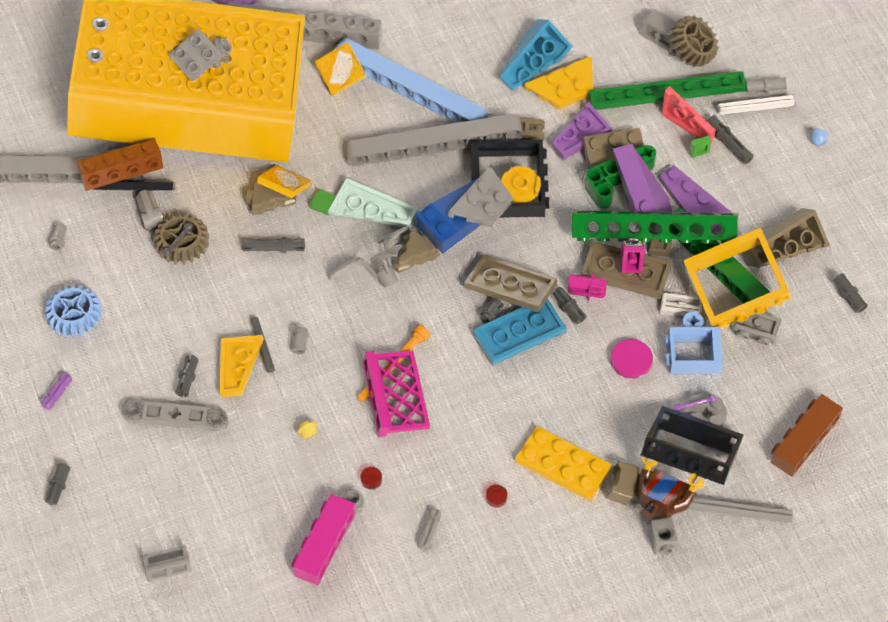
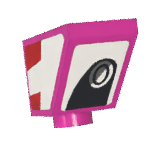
M627 240L621 242V273H642L645 253L643 241Z

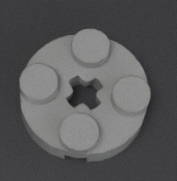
M710 394L692 395L687 403L708 398ZM716 396L717 400L714 403L707 402L684 409V413L721 427L725 425L727 418L726 407L723 404L722 398ZM703 411H707V412L710 413L711 415H708L707 418H704V417H703V414H699V413H700V412H703Z

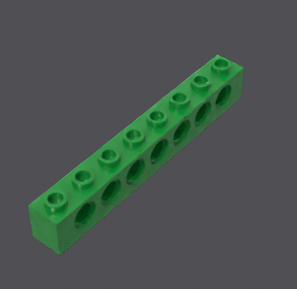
M573 211L572 238H577V241H589V238H597V241L600 242L610 241V238H618V242L630 239L651 242V239H659L661 243H670L671 239L680 240V243H692V240H700V243L705 244L713 243V240H721L723 244L738 237L739 213ZM591 221L596 222L599 226L598 231H591L588 223ZM616 222L619 225V230L616 232L611 231L609 223ZM631 222H636L639 225L640 230L638 232L630 230L629 224ZM653 222L658 223L660 231L652 232L649 227L650 224ZM678 223L681 226V231L678 233L672 232L670 225ZM693 223L700 224L702 227L700 233H694L691 230ZM716 223L720 224L723 231L718 234L714 233L711 226Z

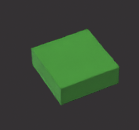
M709 135L690 141L689 154L691 158L710 152L712 140Z
M319 189L310 202V208L328 215V210L336 196Z

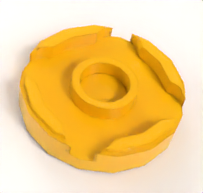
M515 166L508 172L506 171L501 178V182L513 198L512 202L526 203L532 201L538 196L541 189L540 177L535 174L534 170L525 166Z

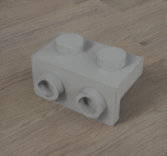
M756 313L749 316L743 322H736L734 332H737V336L742 338H756L757 342L764 345L774 344L782 319L764 313Z

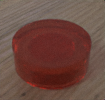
M367 467L361 472V484L365 488L376 489L381 485L382 473L378 468Z
M492 485L487 489L486 501L490 506L501 507L507 502L508 493L503 486Z

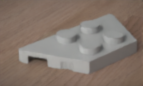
M488 167L449 210L447 216L450 218H454V215L465 217L467 222L491 227L512 204L513 198L494 170Z

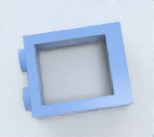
M669 327V334L665 335L664 343L665 348H669V353H666V366H670V374H721L723 359L720 327ZM675 342H710L711 360L676 361Z

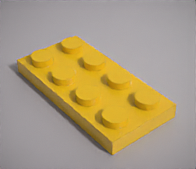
M536 426L515 458V462L589 501L593 499L612 469V464Z

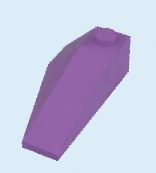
M630 144L613 148V155L630 211L672 212L667 194L634 146Z

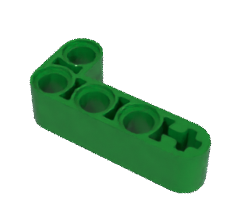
M650 145L637 148L636 151L651 171L655 167L656 149ZM615 158L590 168L586 172L585 189L595 205L602 209L609 208L613 202V187L622 183Z

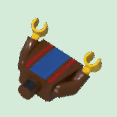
M643 457V462L646 465L645 469L642 468L638 482V496L641 498V506L643 507L641 514L648 520H651L655 515L670 518L673 514L687 510L697 494L695 492L696 489H701L704 486V480L700 477L698 482L695 483L697 475L693 473L688 478V484L656 468L651 471V468L656 466L658 462L654 460L647 462L648 458Z

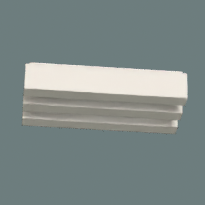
M663 292L660 314L684 317L686 313L697 312L702 316L703 305L699 297Z

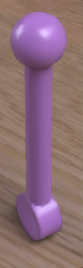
M712 394L708 398L691 403L675 404L673 410L681 412L682 409L707 402L714 403L717 397Z

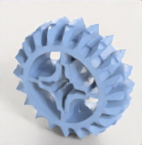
M74 284L71 288H67L64 285L63 291L57 289V295L51 294L50 300L46 303L45 315L52 330L55 329L57 334L62 333L65 338L68 334H71L74 338L75 334L83 336L84 331L90 333V327L96 328V322L100 321L101 303L95 292H91L89 287L84 290L82 285L78 288ZM85 305L89 306V310L87 313L84 312ZM60 309L63 311L61 317L57 315Z

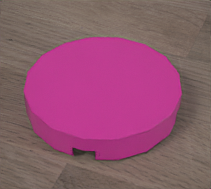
M623 340L616 344L612 350L611 364L617 374L625 378H639V376L647 374L652 367L653 354L651 349L639 340Z

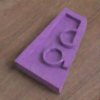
M588 102L584 110L574 117V121L568 127H565L553 140L552 148L565 160L584 149L582 143L584 136L612 132V127Z

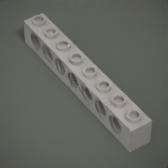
M231 2L228 4L229 6L305 15L303 41L338 45L343 38H348L366 48L379 50L382 20Z

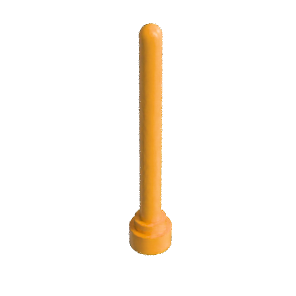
M418 324L412 331V338L399 352L411 351L418 343L425 342L431 336L430 332L423 325ZM388 362L383 369L387 371L391 364ZM367 386L359 393V401H364L369 396Z

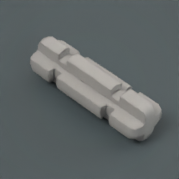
M436 509L430 510L421 533L422 536L418 541L420 549L428 550L430 548L431 540H433L441 518V511Z

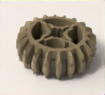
M688 15L679 19L671 28L672 31L669 34L671 37L669 42L673 44L671 49L676 51L675 56L679 55L680 61H685L686 65L701 67L710 63L717 55V50L719 49L717 43L719 41L715 39L717 34L713 33V27L708 26V21L703 22L702 17L697 18L695 15L691 17Z
M178 213V217L170 215L169 220L164 218L163 224H158V229L154 233V244L161 258H166L168 263L173 260L176 265L179 261H182L183 265H185L186 261L189 260L193 263V258L200 259V254H205L206 248L209 245V233L206 225H203V221L201 219L197 220L195 215L190 218L188 213L185 216H181ZM190 223L193 230L187 232L171 250L169 256H165L163 250L168 248L184 230V225Z

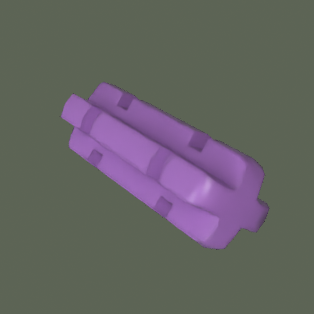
M64 372L60 375L59 381L54 383L47 393L48 396H45L41 401L43 408L47 410L52 409L55 405L54 401H58L66 390L65 387H68L72 382V377Z

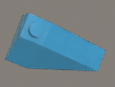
M537 19L522 38L499 78L510 90H514L529 81L533 76L547 70L546 68L560 62L573 46L549 19Z

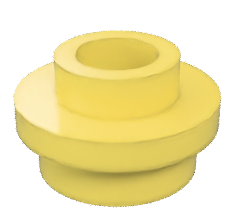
M311 420L305 421L299 425L300 429L297 433L303 439L309 438L318 432L317 422H311Z

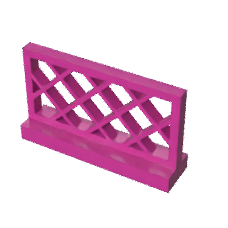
M374 351L365 352L362 364L378 437H386L388 433L429 429L430 423L414 351L375 354ZM409 358L410 366L405 368L398 363L399 359ZM378 360H386L391 366L386 371L379 366ZM394 366L403 372L399 379L389 373ZM406 375L414 379L412 387L402 382ZM385 377L396 383L391 390L383 385ZM398 385L408 391L404 398L393 392ZM410 393L418 398L419 403L416 407L406 401ZM389 396L400 402L395 409L387 404ZM402 404L412 410L408 417L397 411ZM416 413L422 417L423 423L416 424L410 418ZM393 415L404 421L403 424L392 426L391 418Z

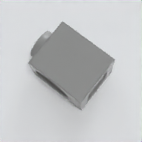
M672 517L650 521L649 532L655 554H670L676 551L678 537ZM660 536H667L669 539L664 540Z

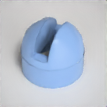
M821 129L813 130L811 135L812 142L817 146L824 145L827 141L828 132Z

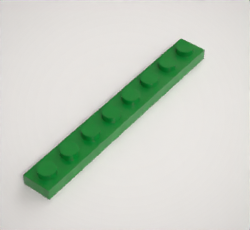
M743 71L589 90V99L591 105L596 110L664 102L665 90L669 86L683 99L744 92L747 91V84Z

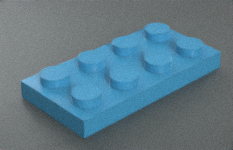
M547 299L539 312L521 307L473 329V335L491 364L495 365L565 333L567 327Z

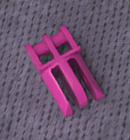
M593 273L591 277L576 274L569 276V294L586 296L588 301H590V297L604 298L606 296L607 281L605 279L595 278Z

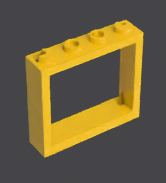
M761 227L684 260L712 327H720V329L724 327L726 329L732 323L743 322L751 315L756 313L762 314L770 307L783 305L782 302L792 299ZM761 245L780 289L714 316L696 272Z

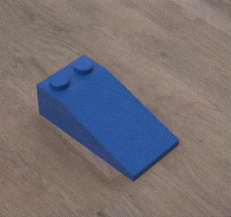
M477 179L434 201L416 214V227L442 254L481 226L479 223L467 222L465 217L454 215V218H450L447 216L449 210Z

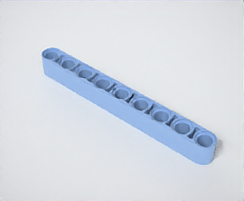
M343 38L335 47L337 49L349 42L369 79L455 123L488 118V113L483 107L348 38Z

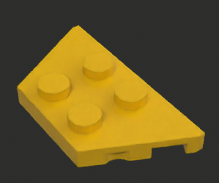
M589 56L524 84V89L527 92L531 90L538 94L539 99L549 102L551 106L558 110L588 98L589 90H593L592 58Z

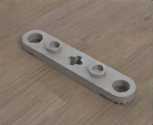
M136 400L127 401L122 407L124 419L131 423L221 431L228 425V415L220 408L212 409L202 406L151 401L140 402ZM131 408H137L139 410V412H137V414L133 416L131 414H127L128 410ZM174 412H178L179 416H177L176 419H172V415H174ZM216 416H221L223 418L220 424H214V422H212V419Z

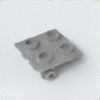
M198 28L168 56L194 82L210 67L219 68L222 64L220 58L224 55Z

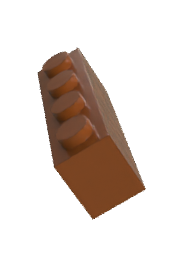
M823 394L817 400L813 399L810 402L806 414H800L795 422L796 426L793 429L789 428L783 437L782 443H777L771 451V454H773L771 463L791 477L794 476L841 417L843 407Z

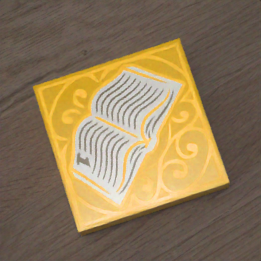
M349 42L315 61L333 96L367 77Z
M276 165L259 175L257 183L293 198L309 188L311 180Z

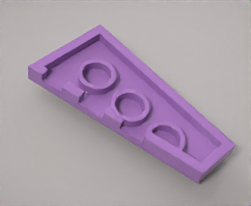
M672 165L660 175L659 181L670 196L678 202L679 208L686 212L732 213L675 165ZM713 224L711 226L712 231L715 232L721 225Z

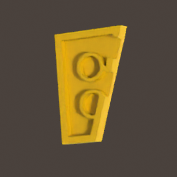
M263 335L221 339V397L243 395L263 343Z

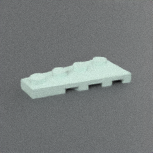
M346 178L328 213L334 216L399 227L408 226L410 228L416 218V214L419 213V209Z

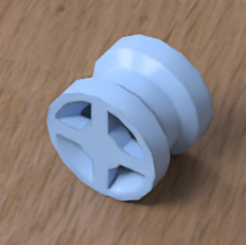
M697 312L686 313L683 317L682 327H703V317Z

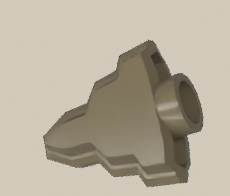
M258 179L255 181L254 189L248 188L247 205H252V215H262L265 211H273L277 207H287L296 204V196L290 198L258 184Z
M413 230L408 231L403 237L404 243L400 248L401 253L396 257L393 268L400 273L409 270L415 264L422 265L426 261H433L440 256V253L423 233L420 235Z

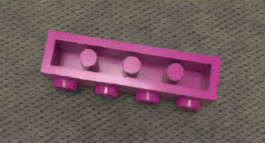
M333 494L330 495L328 501L325 500L323 502L319 518L314 519L309 537L305 536L301 545L302 550L299 555L296 554L291 564L295 577L317 586L356 514L355 503Z

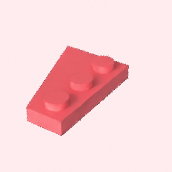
M669 86L664 94L662 115L697 139L709 135L712 144L715 129Z

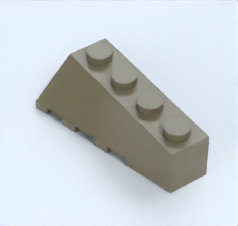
M801 208L763 232L776 262L789 257H796L805 252H812L821 247L830 246L817 212L812 209ZM761 245L741 253L747 266L760 268L770 265Z

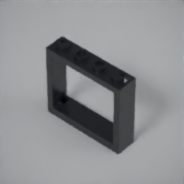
M543 139L471 140V182L480 177L479 157L536 156L537 176L540 177L541 181L538 202L512 203L499 218L545 217V210L549 209V197H545V192L549 191L548 180L544 179V176H548V164H544V159H547V150L543 148Z
M662 406L646 436L640 456L691 474L695 473L699 477L724 485L738 454L744 434ZM664 413L670 415L669 420L663 418ZM663 430L728 453L729 456L726 463L657 439V436ZM731 437L737 439L736 443L730 442ZM719 466L723 467L722 471L718 470Z

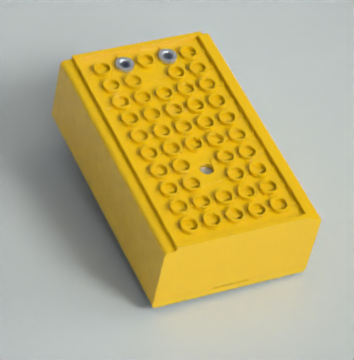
M84 0L68 94L67 136L132 144L155 138L158 146L164 148L288 163L296 113L305 15L191 0ZM198 28L212 43L219 37L228 39L231 44V52L228 56L220 58L221 66L219 68L210 67L194 82L168 56Z

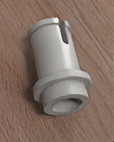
M57 223L54 225L52 238L48 241L50 248L53 250H61L65 245L64 237L67 227L64 224Z
M297 326L293 330L292 353L298 355L305 353L306 338L309 336L307 328Z

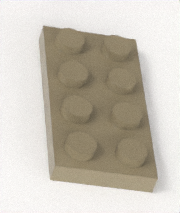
M592 241L581 275L591 277L593 273V277L605 279L608 286L661 299L671 268V261L644 254L642 273H621V248Z
M482 255L465 280L464 285L467 289L539 312L556 287L557 278Z

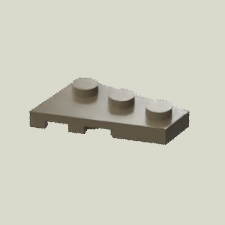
M640 128L584 136L582 138L588 169L614 159L613 148L630 144L635 149L644 146Z

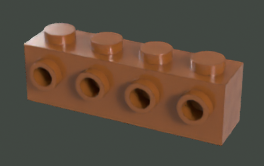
M155 138L77 161L85 191L163 169L161 151Z

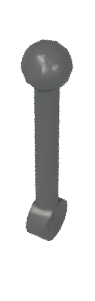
M190 223L185 224L184 230L168 248L163 250L165 256H169L171 250L187 232L193 230Z

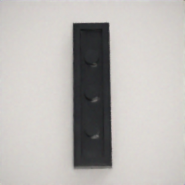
M115 182L94 188L93 190L174 191L175 183Z

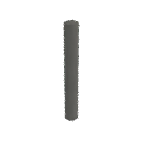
M253 317L250 321L255 335H263L264 338L260 352L267 373H272L275 371L259 319L258 317Z

